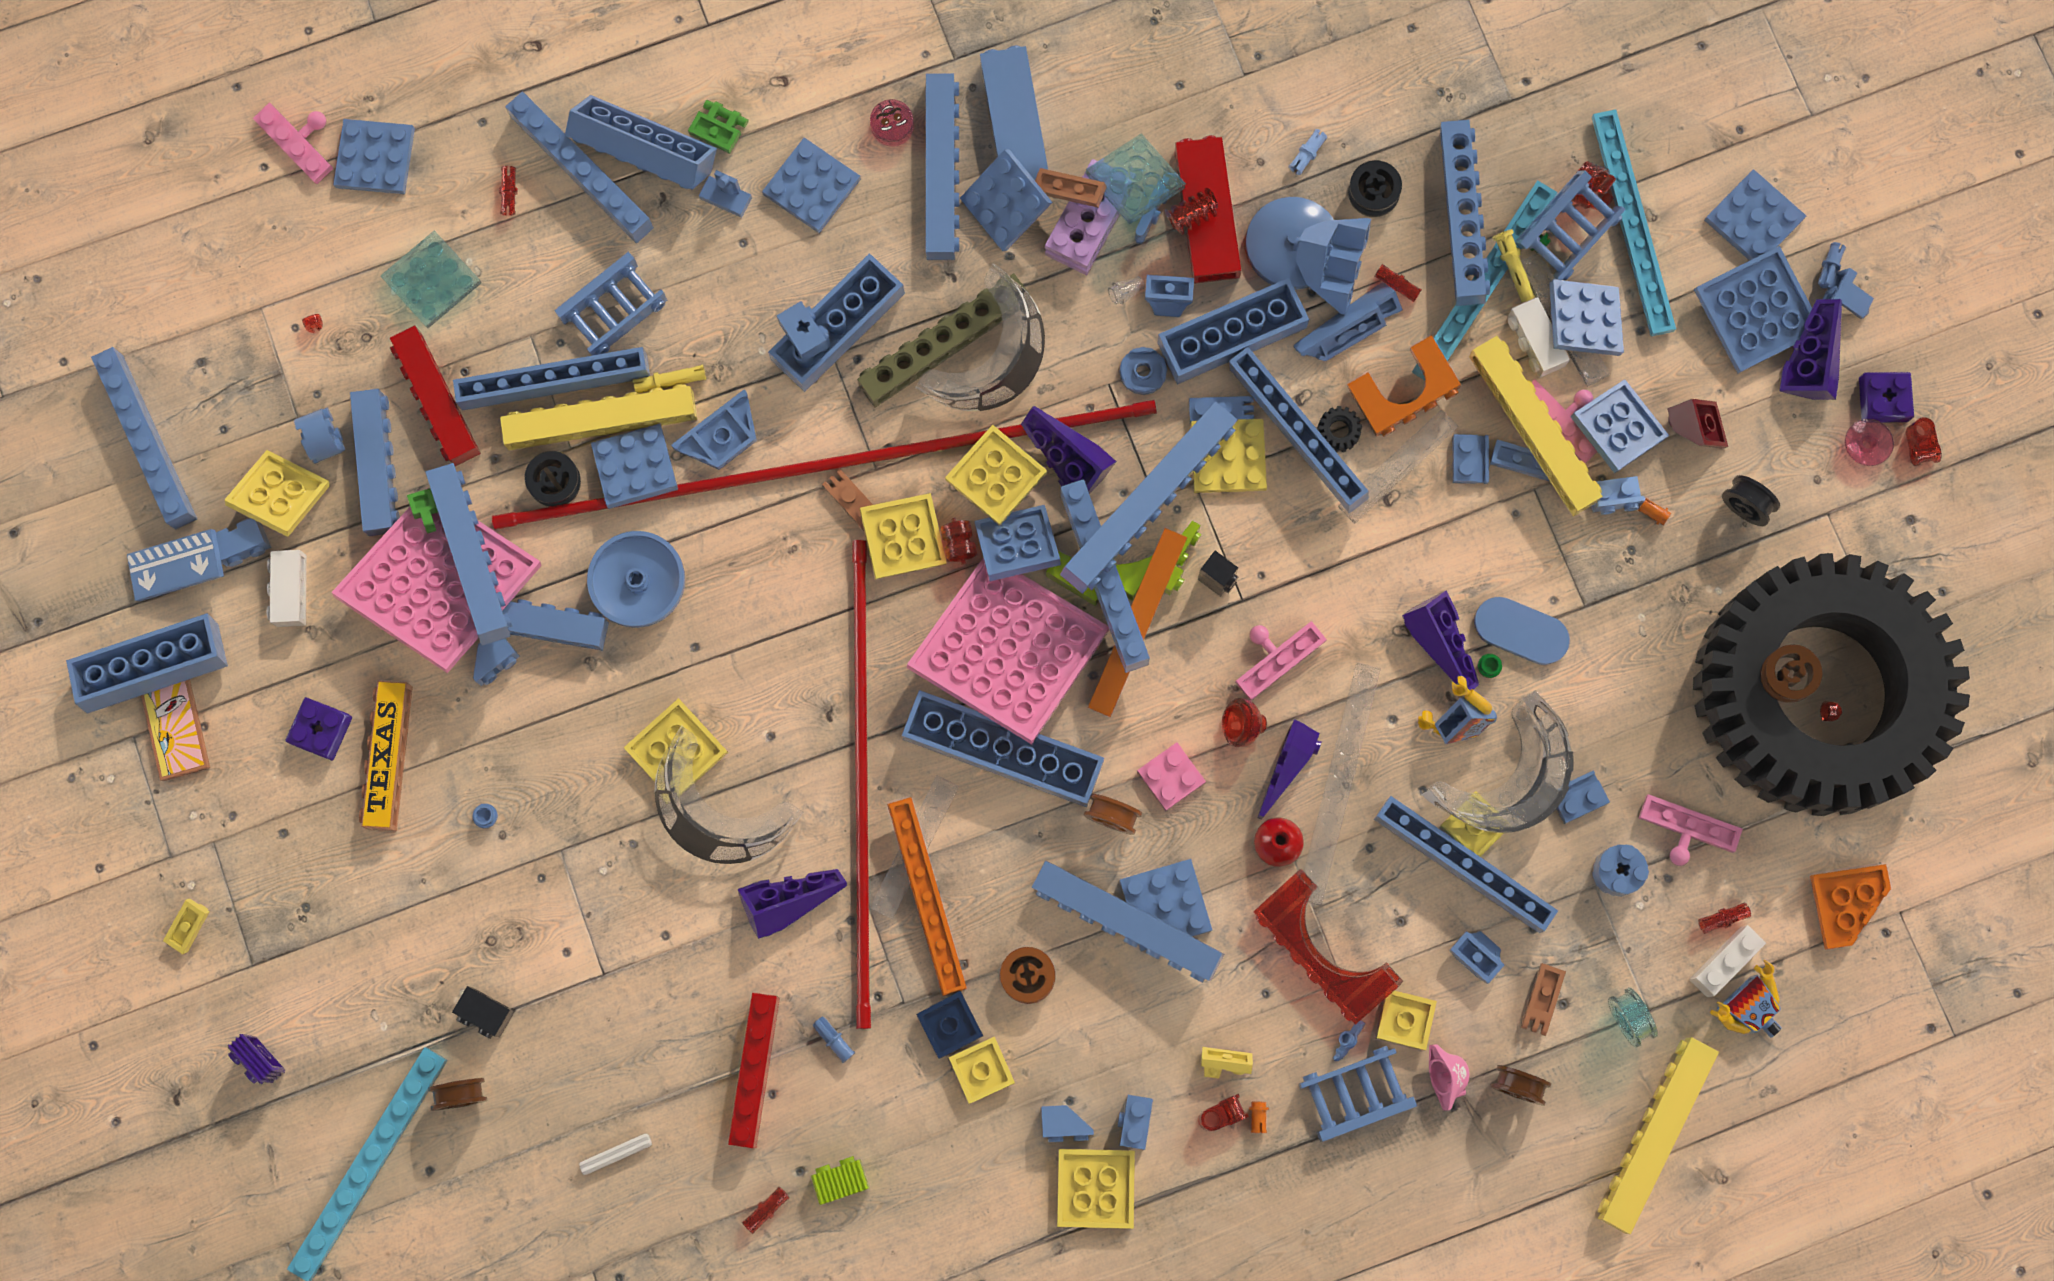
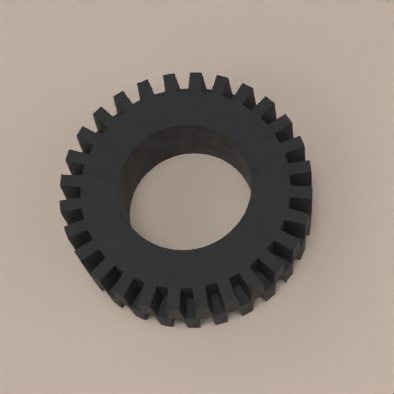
M1833 553L1819 554L1806 562L1804 556L1791 560L1781 568L1776 566L1757 580H1754L1719 611L1718 615L1720 617L1708 627L1704 635L1708 642L1698 651L1695 663L1702 664L1703 667L1693 677V690L1703 691V698L1694 705L1696 716H1708L1710 726L1702 734L1707 744L1717 740L1724 751L1716 759L1723 768L1735 764L1741 771L1734 780L1744 788L1754 784L1762 788L1758 798L1767 803L1782 799L1785 801V810L1796 813L1812 809V816H1826L1835 812H1839L1840 815H1846L1866 808L1869 809L1911 791L1915 788L1913 785L1928 779L1937 771L1933 765L1947 759L1954 749L1947 742L1962 733L1965 722L1955 719V715L1969 707L1970 695L1957 693V687L1969 680L1970 675L1969 666L1954 667L1952 659L1965 651L1961 639L1946 642L1942 635V632L1949 628L1953 622L1947 613L1932 618L1926 609L1936 599L1928 591L1914 597L1910 595L1907 591L1914 582V579L1905 573L1891 580L1887 579L1885 576L1889 565L1880 561L1862 568L1860 567L1862 556L1848 554L1834 562ZM1808 627L1836 630L1856 640L1872 656L1882 676L1885 699L1881 718L1874 731L1863 743L1848 746L1832 745L1806 735L1788 719L1778 700L1766 692L1761 682L1762 665L1765 659L1780 647L1789 632Z

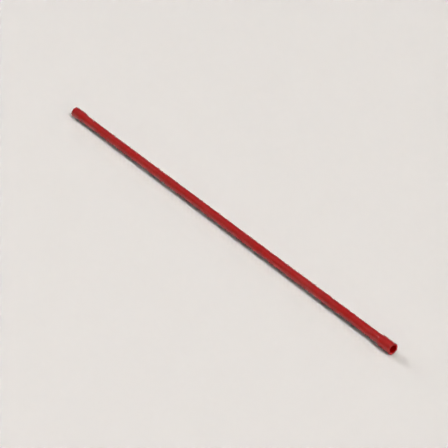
M1155 400L1133 403L1128 406L1055 419L1072 428L1129 417L1157 414ZM1021 424L997 428L1008 438L1027 435ZM987 430L677 484L678 490L621 506L975 445ZM605 497L517 513L510 512L493 515L492 524L494 530L524 523L608 509Z

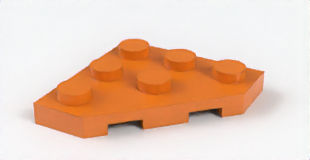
M1886 864L1810 876L1825 950L1852 946L1857 940V936L1863 927L1867 925L1883 898L1891 890Z

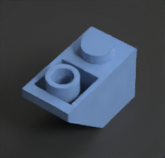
M506 638L483 646L479 643L473 679L480 686L492 683L497 678L496 674L503 669L507 670L514 666L517 662L516 659L520 655Z
M1067 1105L1041 1107L1043 1137H1048V1142H1063V1136H1073L1074 1141L1089 1140L1088 1135H1094L1093 1129Z

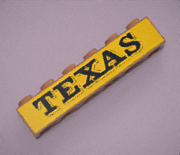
M378 681L377 687L373 690L375 709L370 715V725L373 727L372 735H369L367 740V748L370 750L369 760L365 761L364 766L367 780L366 784H363L362 787L364 806L359 812V822L362 823L361 827L367 830L397 831L413 686L407 682Z

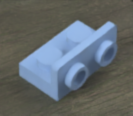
M1638 477L1597 481L1601 487V495L1603 497L1592 505L1593 513L1601 512V515L1614 513L1616 509L1624 508L1625 511L1639 509V506L1645 502V496H1641Z

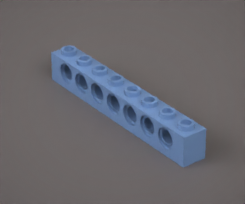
M1470 120L1441 122L1440 138L1456 306L1485 304L1486 295H1490L1489 280L1485 281L1484 273H1488L1487 258H1483L1482 251H1486L1485 236H1481L1480 229H1484L1483 214L1479 215L1478 207H1482L1481 193L1476 192V185L1480 184L1479 171H1474V164H1477V150H1472V142H1475V128H1470ZM1461 145L1464 148L1459 150L1454 148V146ZM1462 166L1465 167L1466 170L1458 171L1456 168ZM1466 188L1468 192L1461 193L1458 189ZM1469 210L1471 213L1464 215L1460 211ZM1465 231H1469L1473 235L1467 237L1462 235V233ZM1472 253L1475 257L1469 259L1464 254ZM1474 275L1477 277V279L1474 281H1470L1466 278V276Z

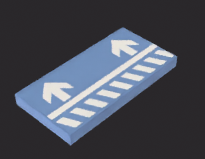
M213 529L127 554L135 601L147 600L224 577L216 531Z

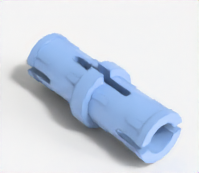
M1315 129L1306 144L1301 145L1299 148L1300 152L1288 166L1293 173L1297 169L1296 174L1301 175L1310 160L1315 159L1317 156L1316 152L1327 139V135L1324 132L1319 135L1320 130Z

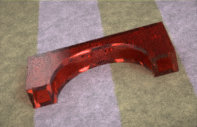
M1300 869L1253 912L1256 914V920L1259 924L1267 927L1273 933L1274 940L1280 946L1284 945L1290 952L1291 959L1296 964L1303 966L1307 971L1308 978L1313 983H1318L1322 987L1326 998L1333 1003L1335 1002L1341 1008L1340 1011L1344 1018L1356 1025L1402 984L1403 980L1387 962L1370 971H1350L1334 965L1316 949L1308 934L1305 917L1308 901L1318 886Z

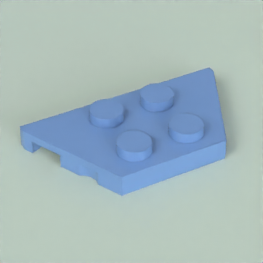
M742 390L671 445L673 449L720 470L754 444L757 438L746 390Z

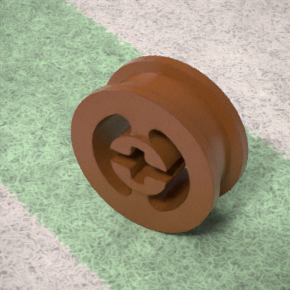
M1091 794L1090 799L1093 802L1090 810L1084 812V817L1107 828L1135 835L1136 830L1133 827L1137 817L1140 818L1142 816L1141 811L1118 800L1099 794Z
M1018 948L1012 951L1001 965V984L1005 992L1017 1002L1024 1004L1037 1003L1050 994L1055 984L1056 974L1054 965L1048 955L1037 948ZM1034 958L1043 965L1042 968L1038 969L1033 964L1028 963L1030 972L1035 973V976L1031 977L1032 986L1038 983L1040 977H1045L1043 986L1036 992L1022 993L1013 987L1015 982H1019L1023 987H1028L1026 979L1021 978V975L1025 974L1023 964L1019 966L1015 974L1010 973L1013 965L1018 960Z

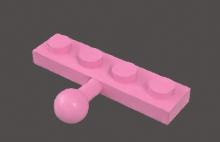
M270 102L253 118L316 184L334 169L305 139L314 130H321L325 127L326 117L323 113L319 111L311 112L307 117V124L299 131Z
M1534 379L1532 384L1536 389L1535 394L1539 400H1543L1549 409L1548 414L1553 421L1556 420L1561 426V434L1565 440H1569L1573 444L1575 455L1579 461L1582 460L1586 464L1597 453V450L1570 416L1593 400L1592 393L1588 390L1578 391L1574 396V402L1565 410Z
M1311 621L1276 648L1269 639L1268 629L1262 625L1254 626L1250 631L1251 641L1262 645L1269 655L1237 679L1235 683L1248 699L1252 701L1324 644L1327 639Z
M1649 794L1645 797L1639 815L1641 820L1682 834L1678 846L1674 847L1670 852V860L1677 866H1683L1688 863L1690 853L1687 849L1691 838L1734 853L1743 830L1737 826Z

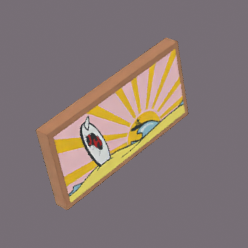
M190 679L141 695L160 781H167L209 769L210 763Z

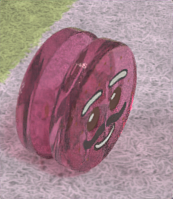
M888 99L878 103L870 115V126L874 138L879 143L890 147L899 146L908 141L914 130L913 115L910 108L902 101Z

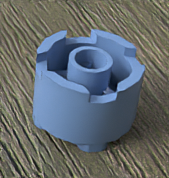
M328 408L319 409L294 419L296 430H302L300 433L301 443L314 464L345 451L342 443L344 440L338 427L334 428L332 423L334 420Z
M1619 844L1604 850L1596 857L1594 871L1592 872L1595 884L1602 892L1618 897L1637 891L1644 885L1649 874L1645 857L1638 849L1627 844ZM1622 867L1624 869L1623 874L1618 875L1616 869Z

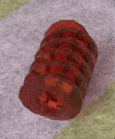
M1205 188L1204 193L1201 191L1197 192L1196 198L1194 196L1188 197V203L1182 200L1179 206L1173 205L1171 211L1165 209V214L1174 230L1183 235V226L1192 230L1191 222L1200 226V217L1206 222L1209 221L1208 213L1217 217L1216 209L1218 208V203L1213 192L1209 188Z

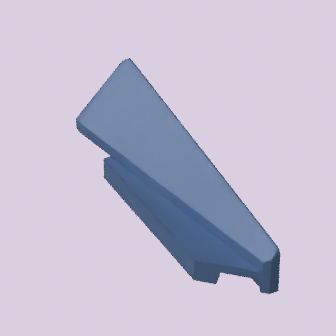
M1384 282L1380 283L1350 304L1346 314H1336L1294 344L1295 350L1302 356L1308 355L1316 357L1318 360L1327 361L1387 326L1384 318L1402 311L1395 290Z

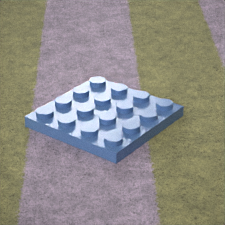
M1780 246L1694 288L1737 374L1794 346L1796 340L1799 341L1805 329L1804 324L1812 310Z

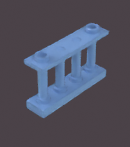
M1578 171L1515 241V244L1520 249L1533 248L1556 270L1551 277L1552 280H1567L1574 272L1573 267L1610 226L1614 227L1622 219L1621 214L1626 210L1623 206H1615L1611 209L1588 187L1589 184L1587 182L1592 176L1586 171ZM1576 194H1582L1605 216L1596 228L1572 205L1573 202L1571 200ZM1560 212H1566L1589 234L1580 245L1556 224L1557 220L1555 218ZM1544 230H1550L1573 252L1564 263L1540 242L1539 236Z
M629 251L554 310L564 325L568 322H573L592 344L587 348L591 356L607 353L611 345L651 313L660 311L665 306V302L668 301L662 290L654 294L635 272V268L638 265ZM624 277L629 278L647 299L637 309L617 287V283ZM605 292L610 293L628 313V316L618 324L598 301L599 297ZM586 307H591L610 329L600 339L580 317V312Z
M1384 1046L1374 1050V1056L1321 1076H1318L1317 1072L1302 1077L1304 1082L1298 1085L1300 1089L1309 1087L1323 1123L1321 1125L1322 1130L1317 1132L1320 1142L1417 1107L1414 1097L1407 1098L1406 1094L1402 1093L1388 1056L1397 1053L1395 1048L1388 1050V1047ZM1377 1060L1381 1064L1393 1095L1391 1099L1393 1104L1383 1107L1382 1103H1379L1365 1067L1366 1064ZM1356 1069L1370 1105L1368 1107L1369 1112L1363 1115L1355 1111L1342 1077V1073ZM1331 1077L1346 1113V1116H1344L1346 1121L1336 1124L1335 1120L1332 1121L1318 1082Z

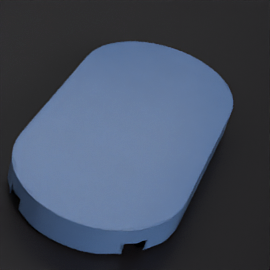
M1490 598L1483 602L1475 613L1474 625L1478 635L1484 642L1539 665L1555 663L1566 654L1569 648V633L1561 621L1508 598Z

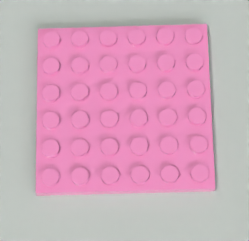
M409 507L332 591V595L448 673L479 637L439 513L431 514L437 531L427 534L422 517L414 519L411 507ZM478 521L479 524L474 526L476 532L481 530L485 544L481 545L482 551L488 550L492 565L488 566L489 572L494 571L499 585L494 586L496 593H502L505 605L507 606L542 566L541 562Z
M983 558L910 659L907 669L1032 744L1109 632V627L1022 574L989 581Z

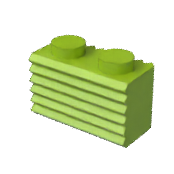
M854 1156L840 1160V1166L831 1169L830 1164L815 1169L816 1174L811 1175L820 1205L870 1189L861 1159L855 1160Z

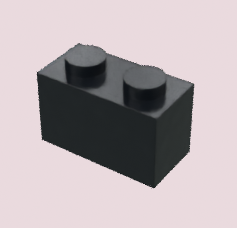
M1215 550L1201 567L1198 580L1221 597L1224 592L1229 594L1236 585V581L1239 578L1236 575L1238 567Z
M470 986L465 988L452 1013L458 1016L456 1019L458 1022L468 1027L471 1024L479 1028L478 1033L489 1039L492 1036L501 1037L515 1012Z

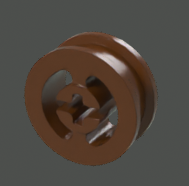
M1790 644L1778 648L1765 659L1761 668V682L1764 689L1771 697L1784 703H1795L1807 698L1817 690L1822 680V666L1819 659L1811 650L1801 645ZM1785 657L1793 658L1794 660L1787 662L1781 667L1782 669L1777 672L1776 678L1775 666L1778 660ZM1789 670L1794 671L1793 678H1790L1788 676L1790 673ZM1807 671L1808 678L1805 687L1801 690H1790L1788 687H1793L1802 681L1801 679L1805 677Z
M1497 1065L1496 1069L1500 1072L1496 1083L1491 1084V1088L1517 1099L1545 1106L1546 1102L1543 1100L1546 1088H1551L1550 1082L1514 1068Z
M484 1078L459 1080L428 1087V1092H433L434 1105L431 1106V1111L454 1109L486 1102L487 1097L483 1096L481 1086L485 1082Z

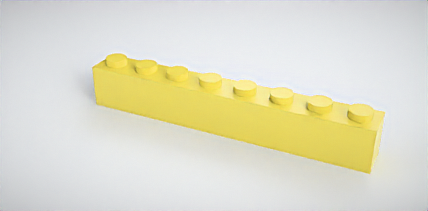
M1495 336L1473 349L1469 358L1574 517L1597 503L1603 497L1601 495V487L1596 481H1592L1588 475L1589 471L1586 464L1582 460L1579 461L1575 455L1573 444L1569 440H1565L1561 434V426L1556 420L1553 421L1548 414L1549 409L1543 400H1539L1535 394L1536 389L1534 385L1523 376L1522 367L1518 361H1514L1510 356L1508 345L1505 341H1501L1498 336Z
M679 384L668 390L655 388L649 390V393L643 394L630 392L625 394V397L606 396L600 401L582 400L576 405L557 404L551 409L533 408L530 410L531 412L521 413L514 411L507 413V416L500 417L503 442L510 451L638 430L656 424L663 426L697 420V413L691 386Z
M1692 1037L1679 1042L1675 1053L1678 1055L1674 1063L1670 1062L1665 1070L1664 1076L1667 1078L1663 1086L1659 1085L1653 1095V1098L1656 1100L1652 1108L1648 1107L1643 1115L1642 1121L1645 1123L1641 1131L1637 1130L1631 1140L1633 1147L1630 1153H1626L1621 1160L1620 1166L1623 1168L1619 1176L1615 1175L1609 1185L1611 1192L1608 1198H1604L1599 1205L1598 1212L1600 1215L1598 1219L1625 1234L1632 1233L1719 1054V1051Z

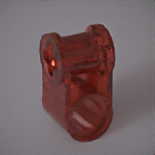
M1922 417L1911 423L1906 429L1911 463L1914 466L1930 461L1939 463L1942 453L1934 422L1927 417ZM1917 426L1923 428L1924 435L1918 433Z
M1239 1093L1202 1111L1198 1118L1200 1127L1205 1131L1211 1132L1248 1118V1113L1244 1112L1239 1101ZM1209 1112L1217 1117V1123L1214 1127L1207 1126L1204 1121L1205 1115Z

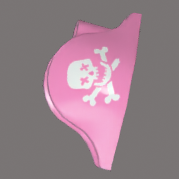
M1432 1044L1429 1045L1430 1079L1442 1109L1448 1111L1451 1110L1456 1098L1466 1094L1465 1088L1468 1085L1470 1076L1469 1068L1461 1057L1448 1054L1439 1045Z

